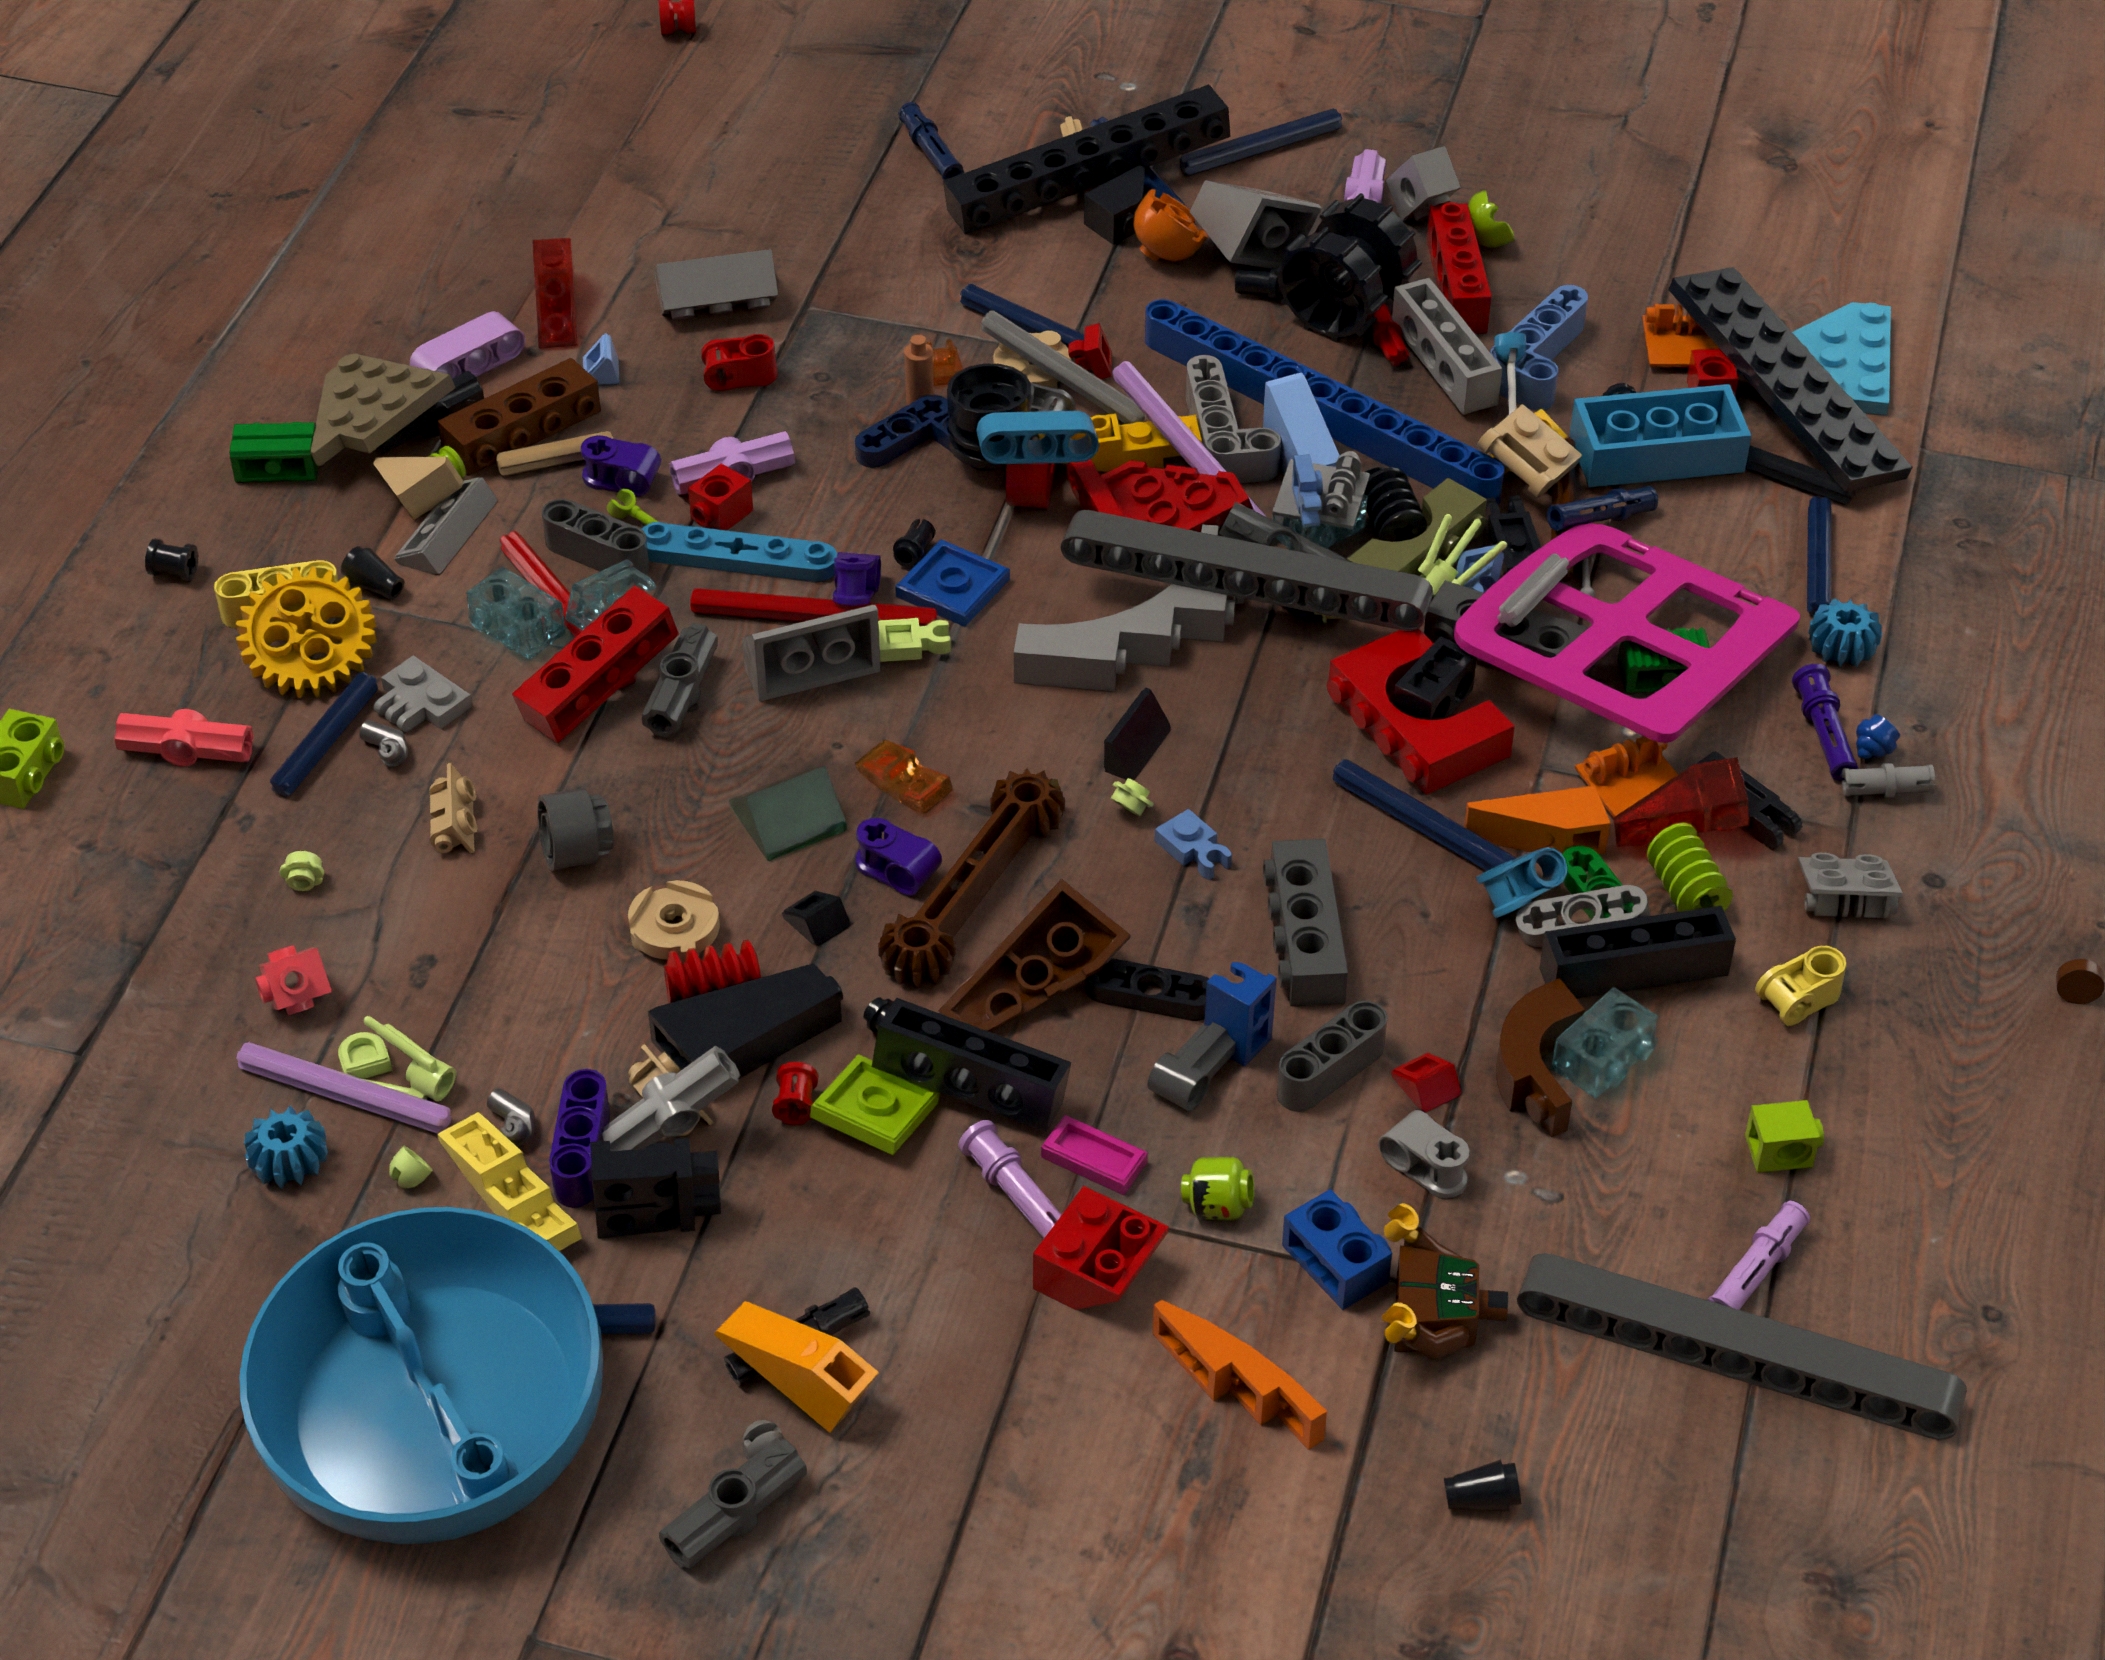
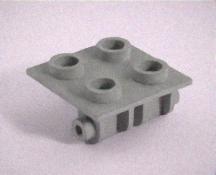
M1347 451L1338 457L1336 467L1312 464L1314 471H1321L1323 492L1322 495H1319L1322 509L1318 510L1320 523L1353 529L1370 473L1361 472L1359 456L1353 451ZM1290 459L1272 515L1301 520V514H1298L1292 490L1293 460Z
M1814 853L1811 857H1798V863L1811 892L1805 894V911H1813L1814 916H1837L1840 894L1841 917H1847L1850 895H1854V917L1860 918L1862 909L1863 916L1868 918L1887 919L1889 914H1897L1898 897H1902L1903 892L1887 860L1870 854L1858 855L1856 859H1840L1830 853Z

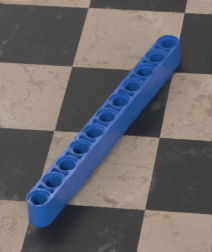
M1159 299L1150 302L1146 306L1145 343L1152 350L1185 366L1195 356H1213L1222 364L1227 387L1263 405L1265 382L1302 372L1332 439L1388 467L1399 468L1407 476L1433 489L1445 479L1450 478L1484 498L1494 497L1496 503L1500 504L1504 466L1496 458L1173 301Z

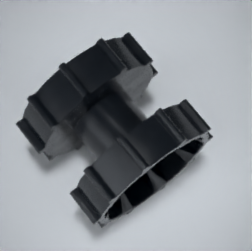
M1359 193L1354 199H1348L1342 203L1335 200L1320 214L1322 221L1313 234L1307 237L1300 234L1284 249L1287 255L1281 265L1274 271V274L1279 277L1280 289L1284 297L1281 303L1288 305L1294 315L1304 323L1305 330L1311 328L1320 334L1332 337L1334 342H1337L1341 337H1348L1355 333L1358 336H1362L1377 321L1374 315L1387 299L1391 298L1394 301L1395 287L1410 283L1408 280L1422 265V261L1417 258V249L1413 239L1416 232L1414 230L1410 231L1404 222L1392 211V205L1386 207L1376 201L1364 198L1362 193Z

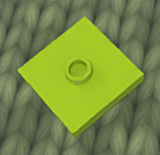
M858 1054L812 1104L810 1118L894 1155L938 1104L940 1092L872 1067L873 1060Z

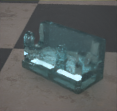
M626 559L573 584L565 620L583 631L586 626L596 620L634 585L637 587L640 585L646 591L655 590L656 585L650 577L634 568L633 563Z

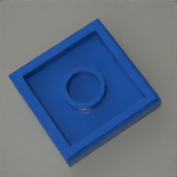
M941 539L895 586L896 597L918 607L934 608L937 610L938 616L966 627L1010 580V569Z

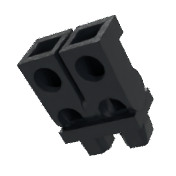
M689 1138L674 1139L675 1146L659 1142L651 1144L645 1149L611 1151L610 1141L590 1142L598 1239L666 1232L680 1226L681 1232L695 1231V1216L721 1214L717 1150L690 1153Z

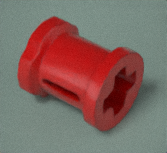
M788 1062L779 1067L776 1076L777 1084L780 1086L779 1096L774 1099L772 1113L776 1119L789 1125H803L812 1119L810 1118L811 1106L813 1104L811 1100L812 1091L817 1087L819 1079L815 1068L803 1062ZM795 1075L797 1076L796 1084H794L793 1076ZM794 1103H797L798 1107L796 1112L794 1111Z

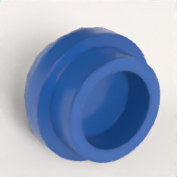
M1874 714L1869 720L1863 719L1856 729L1858 757L1869 759L1872 756L1882 757L1885 754H1891L1897 748L1896 741L1900 738L1899 731L1892 723L1880 715Z

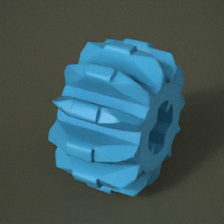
M1833 598L1830 605H1820L1815 612L1813 620L1810 621L1808 630L1812 652L1822 654L1823 662L1830 660L1838 661L1840 667L1844 662H1849L1853 666L1858 667L1861 660L1871 661L1877 646L1880 645L1883 633L1881 631L1882 625L1879 624V613L1868 611L1867 603L1861 605L1853 604L1851 598L1847 603H1841Z
M290 1105L284 1113L277 1114L270 1108L268 1119H254L252 1131L245 1133V1158L248 1168H251L252 1173H257L258 1178H260L263 1184L275 1180V1183L282 1189L287 1181L295 1180L302 1186L304 1175H318L319 1163L327 1161L326 1155L328 1150L325 1142L326 1134L324 1127L321 1126L320 1121L314 1120L309 1110L297 1114Z

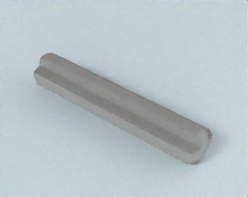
M1557 553L1551 554L1499 607L1498 621L1506 623L1509 627L1518 625L1568 573L1566 568L1569 565L1568 559L1566 557L1561 558Z

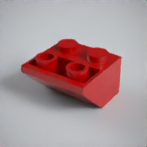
M1083 1186L1033 1252V1289L1075 1310L1117 1302L1168 1234L1169 1226Z

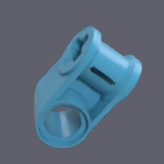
M1546 847L1500 864L1475 878L1478 884H1484L1495 907L1492 913L1495 918H1498L1532 901L1531 899L1561 884L1567 875V863L1559 851ZM1535 863L1539 864L1542 869V879L1536 873Z

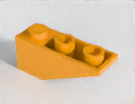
M744 1301L714 1333L718 1339L829 1433L859 1402L879 1373L840 1339L747 1301Z

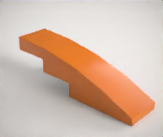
M1164 1300L1154 1304L1152 1334L1213 1401L1230 1391L1260 1425L1277 1416L1308 1450L1324 1441L1327 1410L1289 1374L1253 1347L1208 1320Z

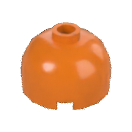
M1151 189L1139 204L1134 216L1133 225L1136 237L1142 243L1140 250L1154 261L1162 258L1167 261L1176 262L1191 257L1209 237L1203 228L1200 230L1194 224L1196 219L1185 205L1164 192L1160 198L1155 197L1156 190Z

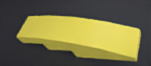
M479 1112L437 1134L440 1143L458 1168L496 1215L527 1227L546 1239L558 1251L582 1239L578 1224L554 1202L550 1187L527 1167L523 1152Z

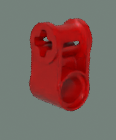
M753 334L747 337L715 339L706 343L701 349V359L703 364L706 365L703 377L705 384L710 389L725 391L733 388L765 386L774 382L778 376L774 342L767 335ZM716 350L720 351L721 360H717ZM719 370H723V380H720Z

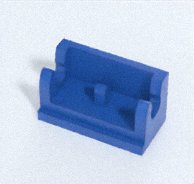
M1232 962L1230 971L1234 975L1242 977L1244 981L1232 983L1227 978L1216 974L1207 981L1204 1025H1211L1214 1022L1227 1030L1228 1035L1236 1042L1235 1053L1230 1059L1245 1067L1272 1039L1277 978L1271 974L1265 976L1246 964Z

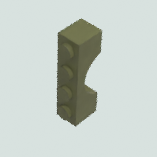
M1447 478L1423 497L1422 512L1427 521V528L1423 534L1416 538L1399 542L1382 541L1372 538L1348 557L1346 561L1421 576L1422 574L1418 571V568L1426 559L1444 516L1450 514L1452 521L1434 564L1438 558L1443 561L1447 559L1475 519L1481 520V526L1472 539H1477L1483 533L1487 523L1485 518L1487 499Z

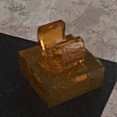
M951 339L946 340V348L933 349L934 386L948 385V382L955 373L963 370L957 348ZM926 342V344L932 347L931 342Z

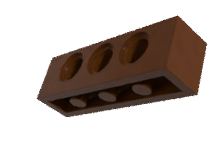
M569 358L438 420L441 448L449 446L454 449L464 463L465 474L469 476L496 463L497 454L500 452L529 447L601 412L598 381L574 359Z

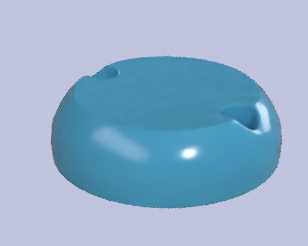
M426 1207L398 1211L369 1219L323 1242L298 1261L277 1283L262 1304L247 1337L239 1375L240 1402L246 1428L258 1458L280 1490L297 1507L317 1521L342 1533L372 1541L396 1544H429L454 1540L485 1530L522 1510L547 1490L571 1463L592 1426L602 1393L603 1348L601 1330L590 1295L578 1273L565 1256L554 1246L527 1227L498 1215L464 1208Z

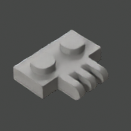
M414 655L381 677L383 690L388 693L380 697L374 704L375 712L385 716L392 724H397V727L404 732L412 730L424 720H428L439 729H442L472 708L471 695Z

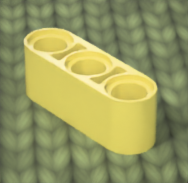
M316 560L225 574L218 578L214 585L221 620L227 627L237 628L236 621L245 620L242 618L240 607L252 606L249 593L254 592L263 595L261 582L264 580L275 586L278 584L276 577L278 572L283 574L288 580L292 579L293 568L296 567L302 577L308 576L311 567L316 568L318 578H323L328 570H332L334 583H337V570L330 562ZM295 604L289 606L286 610L294 612L300 610L303 606Z

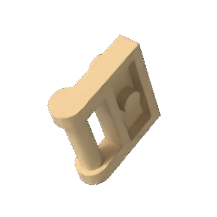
M1523 404L1497 426L1486 431L1476 445L1485 454L1490 452L1529 485L1528 491L1536 498L1543 495L1573 469L1582 457L1578 450Z

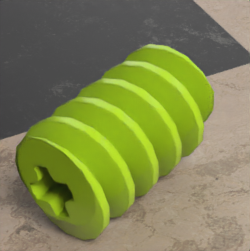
M1673 824L1663 829L1654 837L1647 851L1648 862L1655 869V874L1662 881L1664 889L1669 893L1671 901L1677 906L1678 912L1722 906L1725 911L1729 907L1733 899V890L1727 888L1726 878L1719 873L1718 865L1712 861V855L1704 848V842L1697 836V831L1691 824Z

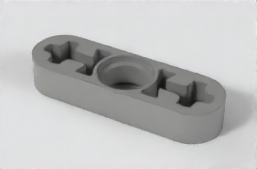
M1623 885L1529 902L1518 911L1516 923L1521 939L1527 945L1542 947L1545 931L1650 916V907L1647 896L1641 888L1634 885ZM1633 903V912L1624 913V905ZM1608 906L1610 917L1605 918L1602 907ZM1587 908L1595 912L1594 918L1587 923L1578 924L1571 920L1572 915L1577 910ZM1561 914L1564 925L1558 926L1557 915ZM1543 919L1542 928L1534 929V920Z

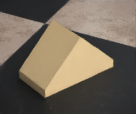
M376 457L373 463L414 521L459 490L464 482L448 457Z

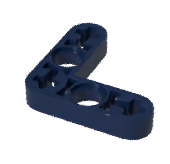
M926 395L859 433L855 438L857 462L865 467H880L930 438H933L952 452L949 448L950 433L948 426L950 416L948 415L947 399L939 395ZM903 428L912 430L904 434L894 432L897 429ZM971 466L972 468H975V469L980 470V471H991V470L996 469V468H978V467Z

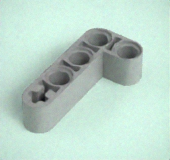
M1199 355L1191 358L1187 363L1186 401L1189 414L1196 415L1204 447L1227 472L1234 473L1239 483L1264 482L1275 478L1279 473L1280 435L1269 428L1238 429L1221 362L1210 355Z

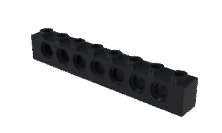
M1208 84L943 181L947 211L963 233L968 234L1104 184L1139 165L1147 168L1231 137L1229 107Z

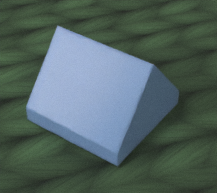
M606 333L601 336L583 357V368L598 381V385L619 384L618 356L611 336Z

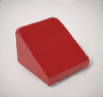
M1430 1053L1417 1057L1391 1071L1395 1082L1414 1104L1424 1112H1428L1461 1094L1455 1065Z

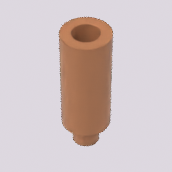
M914 335L910 339V344L904 350L907 405L926 395H934L933 349L930 345L926 344L925 336Z

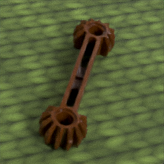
M1026 768L1023 774L1018 775L1009 771L1006 779L996 781L992 798H990V812H992V816L914 917L907 918L898 914L895 923L885 924L882 937H880V942L878 943V956L881 957L882 968L885 970L886 975H895L899 985L908 980L913 981L918 989L921 981L927 980L936 985L939 975L949 974L952 961H954V956L956 955V942L953 938L1031 835L1037 834L1042 838H1046L1049 830L1059 829V823L1061 822L1063 811H1065V797H1063L1058 779H1048L1045 770L1037 774H1031L1028 768Z

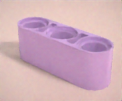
M492 311L416 348L410 358V366L450 374L452 379L466 371H470L477 377L518 356L524 348L526 338L524 333L503 315Z

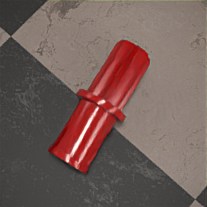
M1383 303L1374 315L1377 321L1371 326L1373 330L1372 339L1376 346L1382 348L1386 359L1390 361L1391 365L1399 366L1402 361H1407L1409 353L1401 338L1403 331L1400 325L1393 321L1387 305Z

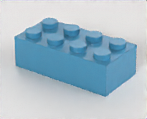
M1730 384L1574 399L1569 434L1570 438L1575 441V449L1582 454L1579 463L1588 487L1745 472L1751 441V433Z

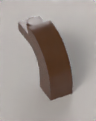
M1560 978L1530 991L1511 1008L1502 1026L1496 1063L1497 1086L1509 1111L1526 1105L1533 1121L1536 1123L1540 1122L1551 1138L1568 1131L1572 1099L1550 1073L1542 1059L1552 1051L1580 1040L1585 1013L1583 1006Z

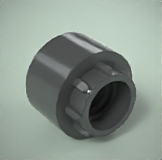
M584 788L538 796L537 819L540 841L546 864L551 871L596 864L599 855L608 854L613 848V826L605 798L599 794L589 796Z

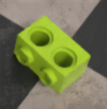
M9 708L0 720V804L24 809L34 793L36 794L40 791L45 777L54 764L61 760L65 744L61 738L56 719Z

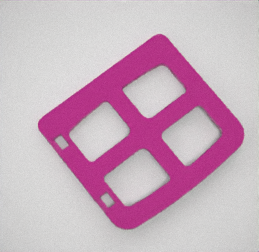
M1587 523L1576 525L1529 555L1493 584L1457 620L1454 640L1461 649L1483 661L1651 740L1668 743L1681 736L1798 627L1800 614L1791 606L1768 596L1758 595L1745 589V586L1656 546L1650 547L1620 530L1603 524ZM1628 547V548H1630V549H1632V550H1634V551H1637V552H1639V553H1641V554H1643V555H1639V554H1637V553H1635V552H1633V551H1630V550H1628V549H1626V548ZM1557 553L1561 558L1566 557L1569 561V565L1566 567L1567 570L1594 553H1603L1651 574L1620 602L1613 604L1600 601L1558 582L1542 600L1589 621L1592 626L1555 657H1544L1496 634L1503 625L1497 619V616L1500 614L1499 607L1551 554ZM1682 588L1740 615L1734 625L1711 648L1701 647L1648 622L1647 618ZM1739 598H1742V599H1744V600H1746V601H1749V602L1755 604L1756 606H1753V605H1751V604H1749V603H1747V602H1744V601L1740 600ZM1622 641L1635 642L1688 667L1677 678L1646 699L1632 698L1583 674Z

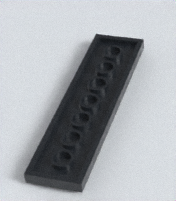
M1734 267L1674 277L1668 289L1845 492L1908 478L1913 467L1901 455L1900 451L1892 445L1877 428L1876 424L1867 417L1852 397L1832 378L1831 374L1824 369L1809 352L1808 348L1798 340L1786 324L1773 312L1764 299L1756 293Z

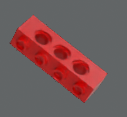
M1450 202L1436 206L1430 205L1427 245L1438 289L1475 334L1487 333L1492 296L1468 204Z
M634 585L512 693L524 721L558 744L679 635L669 607Z

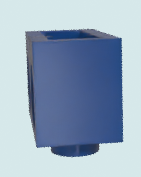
M1331 1189L1284 1216L1282 1246L1342 1310L1389 1283L1392 1252L1387 1241L1381 1235L1374 1234L1361 1221L1356 1209L1350 1203L1343 1202Z

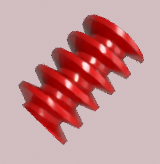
M743 940L739 955H737L731 943L724 944L721 957L718 956L712 945L706 946L703 960L699 958L694 948H690L687 950L685 963H682L676 951H670L667 964L664 966L668 1003L676 1002L677 996L686 999L694 997L697 993L701 995L762 978L757 953L749 940Z

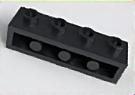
M1722 906L1545 931L1539 969L1545 984L1560 978L1575 998L1729 976L1736 938Z

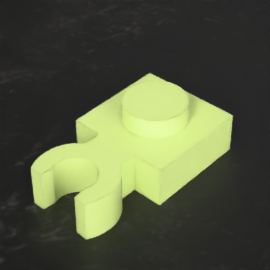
M918 618L878 621L880 662L922 659V651L929 650L934 654L951 652L948 621L936 620L927 626H919Z

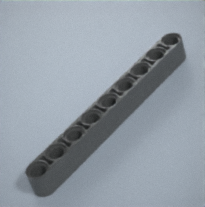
M1081 510L1073 516L1060 547L1063 556L1067 560L1081 566L1403 631H1414L1423 625L1433 596V587L1430 582L1418 575L1092 510Z
M1548 1253L1537 1254L1532 1257L1517 1297L1519 1308L1535 1319L1938 1440L1949 1439L1956 1434L1967 1393V1386L1964 1381L1949 1372Z

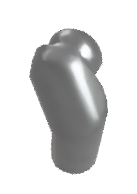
M366 720L360 729V739L379 746L378 755L384 764L398 766L405 761L408 756V748L402 731L371 720Z
M501 1088L495 1089L487 1099V1108L505 1119L504 1128L501 1127L500 1132L516 1146L524 1145L534 1134L533 1108Z

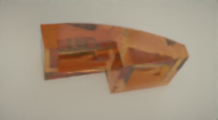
M885 739L855 762L856 769L877 788L898 802L922 814L926 813L953 791L948 775L919 765L914 750Z

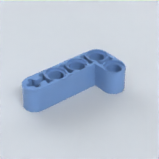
M1575 285L1558 287L1509 331L1526 335L1525 355L1520 361L1515 363L1516 403L1523 404L1532 410H1545L1554 404L1558 366L1551 360L1584 329L1588 294L1581 287ZM1494 345L1490 353L1502 367L1499 395L1508 399L1507 364L1497 357Z

